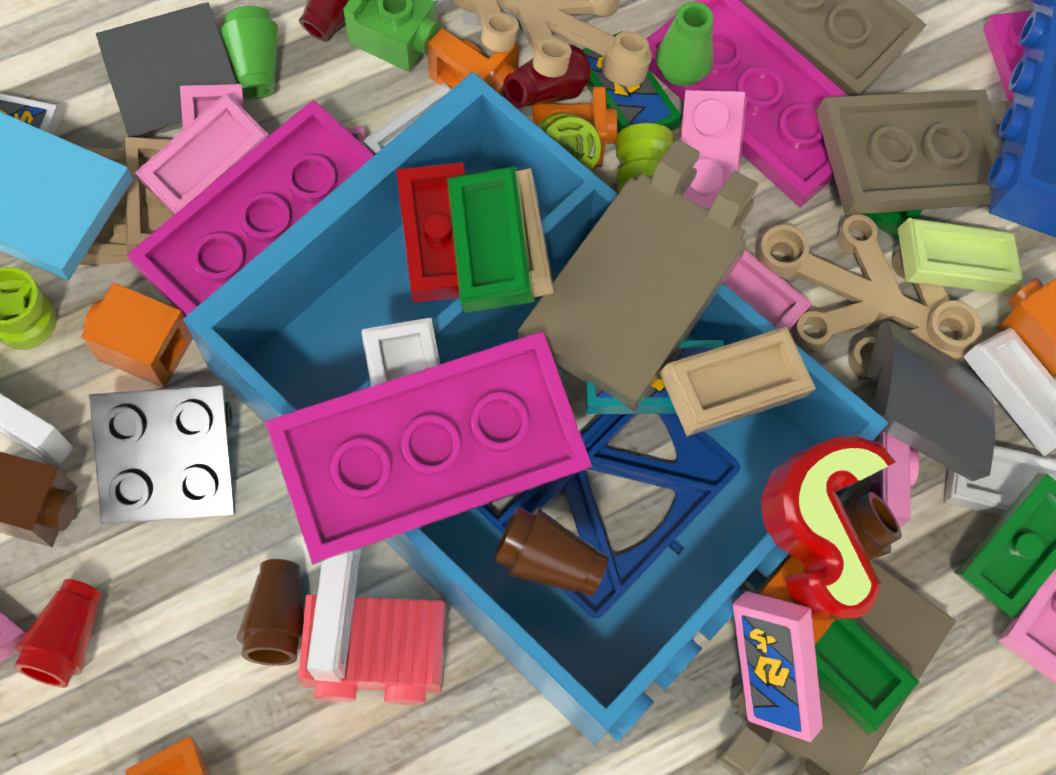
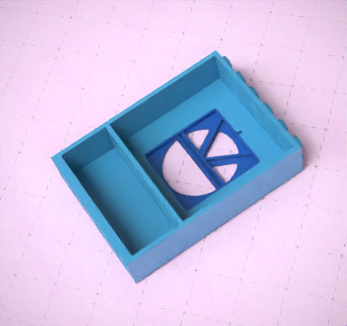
M472 72L183 320L209 370L265 424L266 420L371 387L361 335L362 329L431 318L440 364L519 339L518 329L543 297H534L535 302L472 313H465L460 298L412 303L397 169L463 162L465 175L513 166L516 167V171L531 168L536 184L553 282L618 194L490 85ZM723 284L685 340H723V344L726 346L777 330V328L728 286ZM796 345L816 388L806 397L690 436H686L677 414H658L671 437L677 458L675 463H667L605 448L638 414H602L581 435L592 467L588 468L589 470L671 489L675 492L674 503L664 523L647 541L633 550L621 555H614L611 552L585 470L526 490L498 518L488 504L384 541L594 746L607 733L618 743L654 703L645 693L653 682L665 691L703 649L693 640L695 636L700 632L710 641L734 615L733 603L744 593L740 587L744 584L754 593L787 557L788 553L776 546L764 527L761 496L771 472L796 452L839 436H859L873 441L889 422ZM851 485L837 491L836 494L838 498H840ZM563 489L565 490L579 537L595 547L596 551L609 556L603 578L591 597L579 591L573 592L508 576V567L493 561L501 537L517 507L531 513L536 508L543 510Z

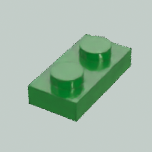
M1038 473L954 572L1000 612L1012 619L1016 617L1056 569V481L1046 473Z

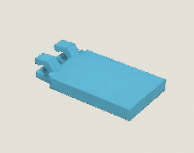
M0 112V251L69 281L133 181L128 167Z

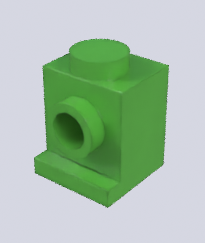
M349 0L343 8L349 44L407 72H410L421 54L428 55L427 43L441 30V24L437 21L436 1Z

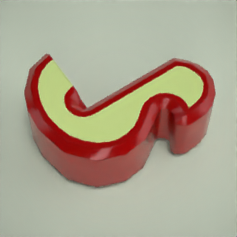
M839 436L796 452L771 472L761 496L764 527L776 546L801 561L804 565L803 573L790 575L786 579V590L794 604L811 608L812 618L817 620L853 619L863 616L873 607L881 588L879 578L836 492L894 464L896 461L881 444L859 436Z

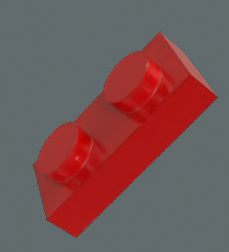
M462 162L397 169L412 303L460 298L447 178L465 175L464 164Z

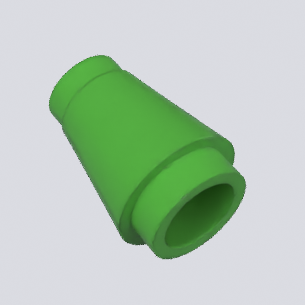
M687 2L678 9L677 15L657 49V65L665 79L672 84L678 86L694 85L705 78L713 68V13L707 5L701 2Z
M242 6L230 10L225 15V24L220 30L237 84H242V95L248 99H262L275 93L274 82L279 28L272 21L271 13L267 9L258 6Z

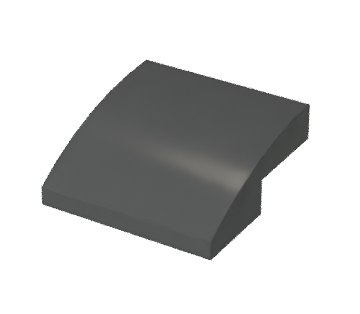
M209 2L96 33L128 137L147 138L183 127L180 86L237 84Z
M889 320L881 323L866 376L878 382L872 409L889 422L882 431L970 481L989 476L995 444V409L992 392L974 370Z

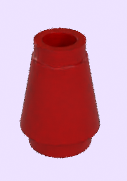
M73 579L63 580L59 591H56L15 646L19 656L14 668L24 676L40 683L66 688L73 675L82 673L98 610V603L102 597L101 592L81 581Z

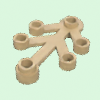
M453 0L461 9L476 13L482 27V43L490 50L497 52H506L513 49L516 45L519 30L517 19L508 13L501 12L499 6L515 13L533 51V67L544 76L560 77L567 72L572 52L568 43L553 37L552 31L604 56L602 71L610 81L622 86H636L646 79L652 60V53L645 37L631 31L621 32L614 37L570 16L592 13L604 17L611 16L616 13L620 0Z
M855 214L849 216L844 221L837 235L838 245L847 254L856 256L865 278L809 254L810 247L807 237L794 226L786 224L776 225L768 229L763 235L757 249V259L770 271L776 273L782 279L790 278L794 275L855 302V304L825 313L819 311L804 313L793 328L792 338L795 344L805 352H819L825 348L832 337L891 319L912 328L913 330L908 332L957 361L963 360V356L981 342L982 328L977 312L966 303L950 301L943 286L914 283L922 304L903 296L876 239L878 235L877 226L871 218L865 215ZM856 229L861 231L865 235L866 240L858 241L849 234V230ZM899 246L892 258V267L898 276L905 279L901 247ZM782 252L789 258L790 262L778 261L770 253ZM803 326H816L821 331L822 338H810L804 332ZM939 327H948L953 330L957 340L945 336ZM876 337L862 338L856 343L849 354L848 363L851 370L857 376L864 379H871L866 376L869 364L863 361L860 352L870 351L873 353Z

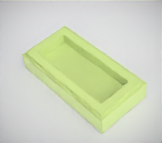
M908 218L898 228L906 282L1011 295L1024 286L1014 232Z

